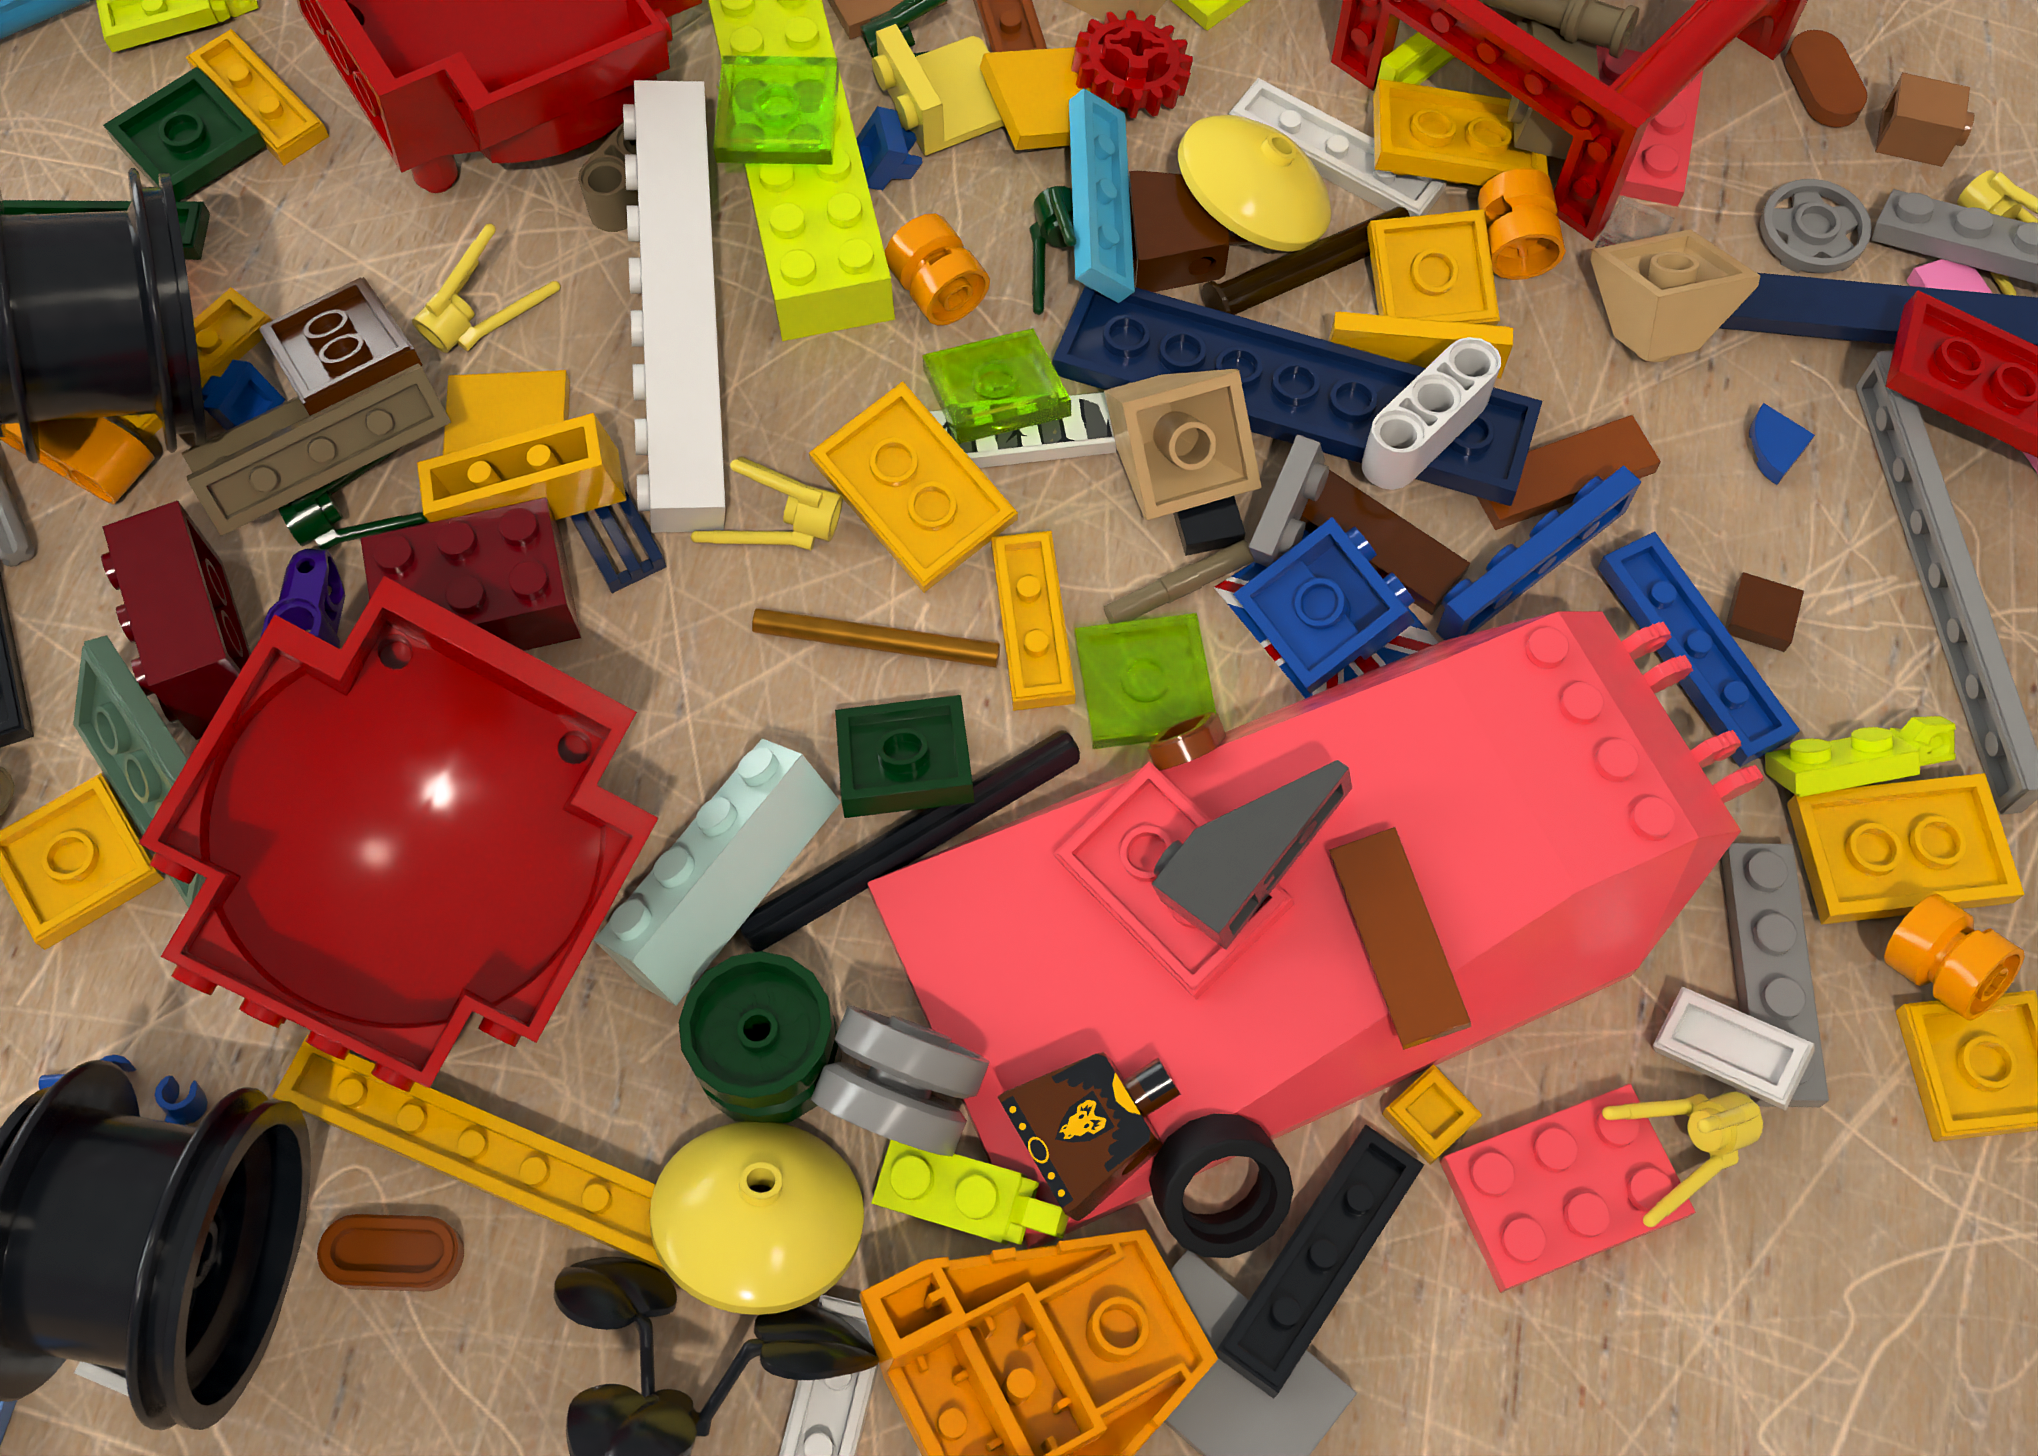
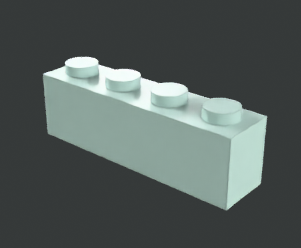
M762 738L754 749L741 759L738 768L713 798L700 808L696 818L672 847L658 858L652 871L632 895L613 912L610 921L596 936L594 941L638 985L677 1006L841 801L803 754Z

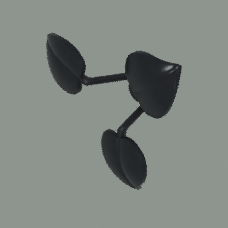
M601 1257L577 1262L570 1267H564L555 1280L554 1300L560 1311L567 1318L577 1324L603 1330L619 1329L633 1323L638 1330L640 1340L641 1394L625 1385L603 1384L588 1388L575 1396L569 1405L566 1418V1439L570 1456H691L696 1436L705 1437L709 1435L714 1415L748 1362L757 1356H760V1363L767 1372L793 1380L828 1379L864 1371L879 1364L875 1348L852 1325L823 1308L802 1305L784 1312L758 1315L753 1329L758 1339H750L743 1344L701 1412H697L693 1408V1400L684 1392L674 1389H662L655 1392L653 1325L649 1317L670 1314L676 1308L677 1303L676 1289L664 1273L645 1262L635 1259Z

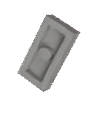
M1297 434L1249 545L1255 563L1268 567L1302 540L1305 530V522L1300 521L1308 499L1313 501L1319 499L1329 474V466L1324 465L1325 459L1320 442Z

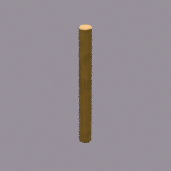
M759 608L755 609L752 621L753 633L997 668L1000 654V643Z

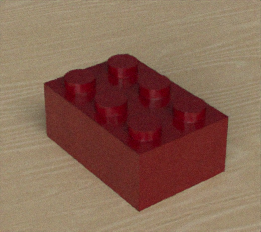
M546 497L360 538L369 600L383 576H386L523 651L581 638L562 535Z
M177 500L102 526L109 552L101 555V561L112 586L116 590H121L124 604L116 607V614L128 640L132 643L136 642L140 657L131 660V666L139 686L146 696L152 694L157 696L162 711L169 722L173 723L179 720L197 740L204 734L251 652L223 562Z

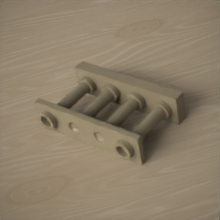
M417 363L311 416L297 396L206 440V445H196L182 452V456L193 472L186 476L189 485L220 536H223L451 423L423 368Z

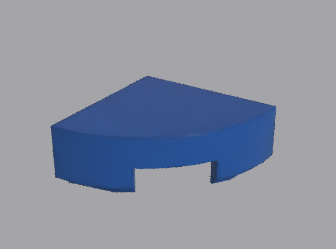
M1765 403L1762 404L1749 430V438L1752 440L1755 454L1759 459L1756 464L1759 470L1776 485L1783 479L1815 436Z

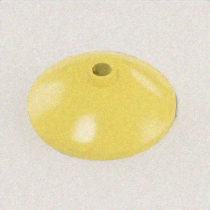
M1219 115L1196 121L1181 139L1178 148V162L1188 188L1203 208L1230 231L1259 246L1287 252L1304 249L1319 241L1326 232L1331 221V205L1325 182L1306 153L1281 131L1246 117Z
M743 1121L727 1124L707 1131L691 1140L664 1167L655 1185L650 1208V1232L657 1257L670 1277L683 1290L705 1304L728 1312L750 1315L774 1314L805 1305L827 1292L838 1282L851 1265L861 1241L864 1223V1206L860 1187L844 1159L830 1145L815 1135L794 1126L771 1122ZM753 1185H765L770 1187L771 1190L764 1193H758L751 1190L749 1187Z

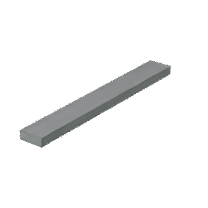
M1894 350L1878 352L1855 387L1997 810L2000 812V815L2022 813L2038 799V749L1917 402L1885 387Z

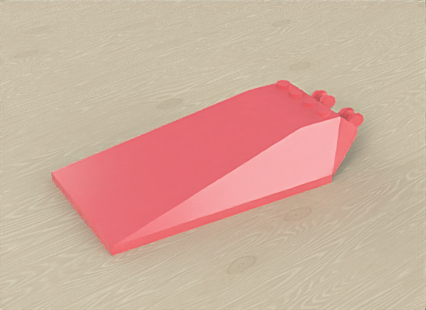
M1557 611L1441 641L1225 732V738L1213 751L1184 764L1160 770L1211 821L1336 760L1349 767L1351 776V791L1278 883L1292 897L1294 905L1197 1000L1053 855L1143 767L867 882V886L929 1028L952 1039V1043L962 1046L990 1061L978 1094L975 1097L961 1099L989 1163L1022 1173L1028 1179L1039 1182L1035 1199L1060 1206L998 1099V1096L1005 1091L1097 1053L1104 1052L1114 1063L1123 1079L1159 1058L1181 1093L1178 1097L1146 1116L1162 1144H1164L1168 1136L1187 1122L1211 1114L1240 1115L1260 1125L1272 1141L1423 1072L1433 1064L1436 1066L1632 976L1740 834V828L1724 803L1754 789L1764 781V777L1755 764L1754 766L1743 767L1714 785L1707 778L1702 768L1713 764L1715 761H1722L1730 757L1742 746L1741 741L1734 730H1728L1725 733L1705 740L1692 750L1688 748L1654 693L1685 679L1686 676L1694 671L1692 669L1693 666L1685 655H1680L1656 665L1642 675L1633 661L1647 653L1660 649L1672 638L1671 632L1664 622H1658L1637 630L1621 642L1602 611ZM1393 827L1397 830L1471 1021L1470 1028L1405 1050L1401 1046L1329 851L1330 849ZM1156 1154L1080 1221L1069 1217L1064 1235L1151 1196L1152 1191L1149 1180ZM1228 1156L1212 1161L1195 1173V1175L1237 1156ZM1026 1228L1023 1239L1027 1248L1031 1249L1057 1239V1237Z

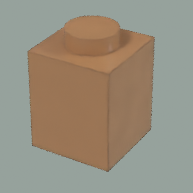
M1902 72L1882 109L1875 152L1942 167L1955 145L1962 147L1972 130L1975 115L1973 112L1967 111L1970 87Z

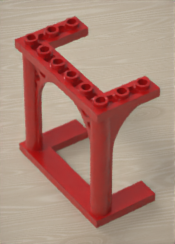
M1343 0L1331 62L1374 91L1381 61L1393 51L1401 20L1573 135L1571 146L1554 190L1557 206L1556 216L1577 232L1593 241L1608 224L1648 123L1736 37L1771 60H1774L1786 48L1808 0H1697L1684 15L1610 86H1607L1479 0Z

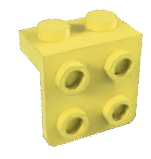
M896 24L876 31L878 56L872 58L875 77L883 91L887 90L894 101L899 120L904 129L915 133L916 141L925 156L1005 126L979 68L984 53H990L982 39L970 36L915 57Z

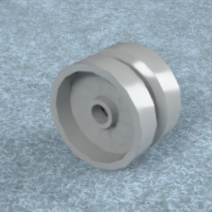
M847 1006L834 1040L846 1054L870 1065V1070L843 1062L825 1065L811 1100L817 1106L833 1115L888 1139L934 1154L953 1156L967 1120L959 1109L931 1093L935 1091L961 1099L975 1097L978 1094L990 1061L981 1055L952 1043V1039L915 1022L897 1016H891L890 1018L866 1009Z

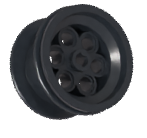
M131 168L128 171L131 204L127 211L6 215L0 190V437H5V424L19 423L27 458L33 464L40 460L37 422L155 413L162 421L166 449L170 453H174L177 450L176 434L193 433L196 445H206L205 414L193 313L178 212L169 173H159V187H142L139 172L135 168Z
M92 1060L78 1065L63 1075L51 1087L41 1089L24 1100L0 1128V1401H15L31 1394L48 1381L63 1363L69 1359L125 1370L127 1390L132 1408L139 1421L149 1429L165 1430L178 1424L183 1428L203 1430L221 1420L245 1390L264 1355L276 1327L300 1249L308 1206L311 1151L306 1120L299 1107L290 1101L269 1100L257 1088L243 1087L229 1093L216 1103L197 1127L140 1117L137 1098L125 1072L118 1065L104 1060Z

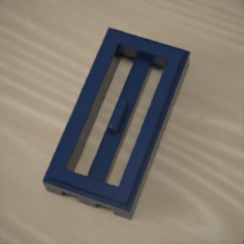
M626 490V501L617 504L645 552L647 560L638 563L607 506L594 509L627 569L619 574L615 573L584 514L580 513L570 516L611 593L619 591L667 567L660 550Z

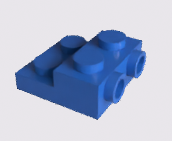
M1333 517L1233 594L1310 694L1359 656L1365 661L1415 623L1407 609L1415 600L1393 572L1382 579L1369 563L1370 560L1377 556L1369 542L1355 526L1345 533Z

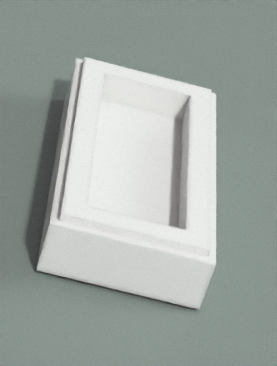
M1681 987L1653 1044L1655 1052L1785 1111L1815 1051L1814 1043L1685 987Z

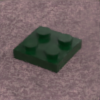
M198 66L103 125L112 141L154 187H159V173L170 174L175 201H181L266 146L259 131Z
M961 695L835 710L840 790L844 818L975 802Z

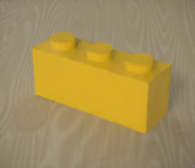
M594 413L417 462L423 515L430 523L544 497L549 502L555 520L626 501L618 449Z

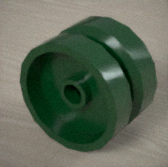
M763 951L731 956L707 970L687 994L678 1022L681 1051L713 1106L738 1122L787 1123L817 1107L811 1100L823 1067L827 1064L841 1062L842 1050L834 1040L839 1028L832 1013V1007L827 994L813 972L788 956Z

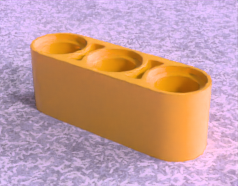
M104 417L37 422L40 444V460L38 463L110 504H115L155 459L150 450L141 441ZM19 423L5 424L6 434L5 437H0V440L26 455Z

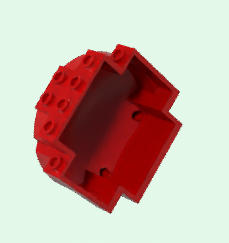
M296 0L300 13L401 173L411 169L416 184L431 193L445 192L455 182L458 168L454 154L481 152L492 163H519L540 160L583 147L618 127L624 122L623 104H634V80L657 81V74L670 69L669 52L671 41L673 40L672 16L702 3V0Z
M383 576L341 649L274 614L138 843L156 852L149 865L187 884L192 882L196 873L206 877L205 882L161 955L162 958L177 965L171 976L208 995H212L217 985L244 997L239 1010L270 1026L279 1028L281 1023L284 1024L289 1019L311 1030L305 1042L333 1057L345 1060L352 1050L376 1062L371 1072L372 1075L406 1092L411 1091L415 1082L427 1088L431 1087L472 1011L483 1016L478 1029L504 1043L516 1047L521 1036L537 1043L658 820V817L597 785L637 712L386 576Z

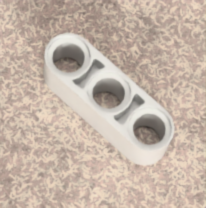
M1473 337L1455 341L1377 414L1372 422L1362 459L1363 473L1372 484L1390 490L1405 487L1484 411L1488 405L1501 367L1500 354L1491 343L1481 338Z

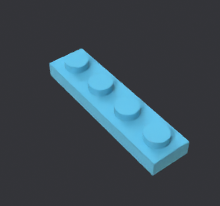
M1083 88L1069 100L1073 229L1076 237V244L1074 245L1075 280L1120 303L1135 292L1126 118L1124 112Z

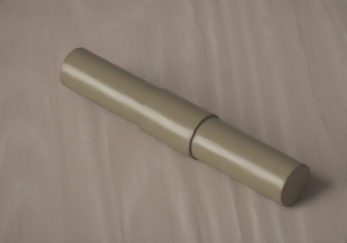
M1241 540L1105 605L1104 612L1113 628H1116L1254 562L1247 541Z

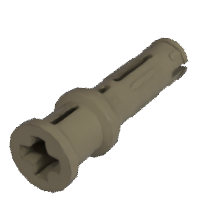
M1479 0L1483 4L1560 29V35L1564 37L1565 41L1575 43L1578 39L1607 48L1609 49L1610 56L1620 58L1624 53L1639 16V7L1629 5L1626 9H1622L1598 0Z

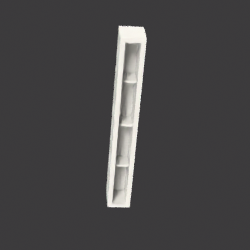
M634 80V104H623L624 140H636V154H625L626 190H638V206L627 205L628 242H640V257H629L630 294H642V310H630L632 347H644V364H632L634 401L646 400V419H634L636 455H648L649 474H636L638 511H650L651 533L724 530L725 489L704 81Z

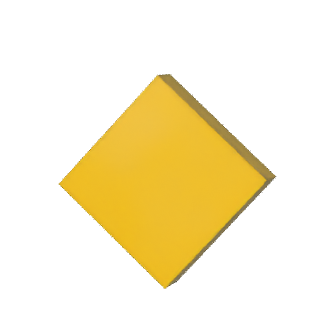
M1434 1064L1386 1107L1382 1113L1430 1165L1482 1117L1480 1111Z

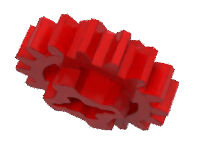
M1128 10L1126 18L1119 20L1114 13L1106 12L1104 25L1097 20L1091 19L1088 22L1087 31L1079 32L1071 71L1078 73L1076 81L1078 88H1091V93L1108 101L1109 104L1117 109L1120 106L1127 108L1130 118H1136L1140 108H1145L1154 117L1158 116L1161 104L1173 109L1176 106L1178 95H1185L1191 75L1190 69L1193 56L1185 54L1188 45L1186 39L1172 40L1175 29L1172 25L1161 29L1155 26L1156 16L1150 14L1145 21L1136 18L1134 11Z

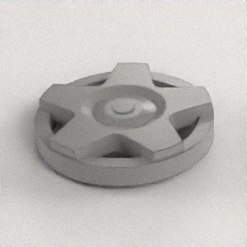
M1800 179L1779 187L1768 199L1759 222V230L1768 248L1776 257L1782 260L1781 265L1797 273L1801 270L1812 273L1844 271L1858 260L1869 243L1872 228L1866 208L1854 194L1835 183L1819 179ZM1792 196L1790 209L1775 208L1781 201ZM1821 196L1829 198L1841 206L1832 207L1824 203ZM1857 229L1858 240L1854 247L1846 235Z

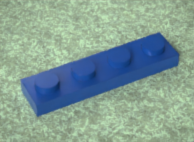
M1624 465L1606 480L1599 476L1591 479L1576 494L1572 501L1574 505L1562 514L1557 510H1552L1534 526L1529 534L1531 538L1519 548H1516L1513 544L1507 545L1488 563L1486 567L1487 573L1474 583L1469 578H1466L1453 587L1441 603L1445 610L1436 633L1443 640L1474 633L1627 511L1641 481Z
M1655 531L1603 556L1598 569L1638 626L1642 629L1658 622H1664L1671 632L1672 638L1663 647L1656 650L1663 661L1685 655L1693 666L1692 669L1694 671L1686 676L1685 679L1679 681V683L1717 736L1728 730H1734L1742 746L1731 756L1739 767L1785 745L1795 738L1800 732L1798 726Z

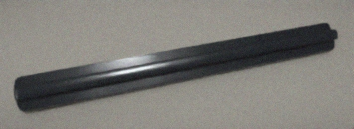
M1057 731L974 780V803L927 808L757 908L739 928L747 944L754 952L767 949L868 888L867 882L908 865L1076 765L1080 760V751L1076 742L1067 731Z

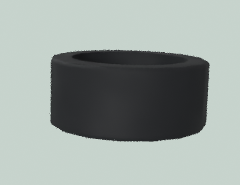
M1211 1114L1191 1120L1168 1136L1154 1157L1149 1180L1154 1204L1168 1231L1183 1248L1202 1257L1231 1258L1253 1251L1272 1237L1289 1213L1294 1191L1288 1165L1260 1125L1240 1115ZM1228 1156L1250 1157L1256 1162L1259 1171L1255 1185L1246 1198L1231 1209L1215 1214H1195L1188 1211L1184 1206L1183 1195L1185 1188L1195 1173L1210 1162Z

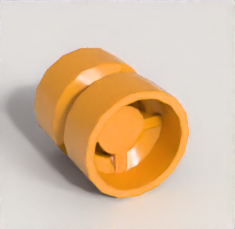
M1523 168L1500 173L1488 180L1480 189L1477 200L1479 210L1484 209L1493 272L1502 278L1518 280L1536 277L1553 269L1562 261L1566 250L1558 216H1556L1557 206L1550 177L1540 170Z
M936 213L924 214L906 223L893 235L885 249L888 268L903 288L910 291L913 301L928 321L937 326L951 324L968 315L980 304L989 290L990 278L985 269L971 251L964 248L960 237L946 219Z
M1939 894L1926 897L1904 917L1890 938L1884 954L1885 963L1914 984L1924 986L1933 983L1934 998L1970 1021L1982 1016L2003 996L2017 976L2025 958L2023 949L1990 928L1982 932L1979 930L1974 931L1973 916Z

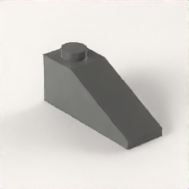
M1336 760L1196 828L1184 844L1179 840L1173 842L1159 858L1154 868V874L1157 878L1153 881L1152 886L1159 899L1224 949H1227L1351 791L1352 783L1349 767Z

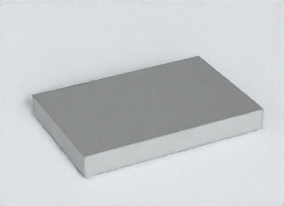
M1187 1250L1170 1270V1273L1215 1352L1249 1300L1197 1255ZM1307 1350L1274 1399L1218 1358L1164 1423L1202 1456H1309L1357 1393Z

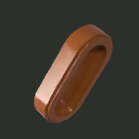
M1807 30L1801 32L1793 39L1785 56V66L1808 113L1817 122L1829 127H1845L1852 124L1863 110L1868 95L1843 43L1836 36L1826 31Z
M1208 712L1162 730L1150 742V746L1147 749L1153 765L1159 771L1165 770L1213 751L1225 738L1226 733L1218 713Z
M352 1214L336 1220L325 1230L318 1245L317 1259L323 1274L329 1280L344 1288L429 1292L444 1287L455 1278L463 1263L464 1246L458 1232L445 1221L436 1217Z

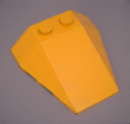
M1146 1229L1063 1240L1053 1246L1017 1251L1015 1247L992 1250L991 1254L952 1260H949L948 1256L925 1259L859 1294L874 1348L879 1358L883 1378L922 1456H1134L1218 1360L1216 1353Z

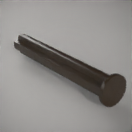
M1405 207L1393 208L1317 241L1304 249L1294 251L1221 284H1217L1214 281L1207 282L1203 285L1202 289L1205 307L1235 315L1370 256L1367 226L1370 221L1410 217L1408 210Z

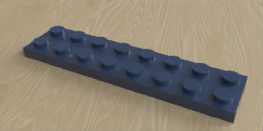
M1085 286L1052 359V375L1104 390L1163 374L1237 369L1240 372L1251 432L1292 444L1298 434L1320 442L1323 453L1362 463L1372 422L1377 414L1426 369L1134 287V293L1120 303H1117ZM1493 387L1488 405L1484 411L1415 479L1511 506L1518 489L1543 401Z

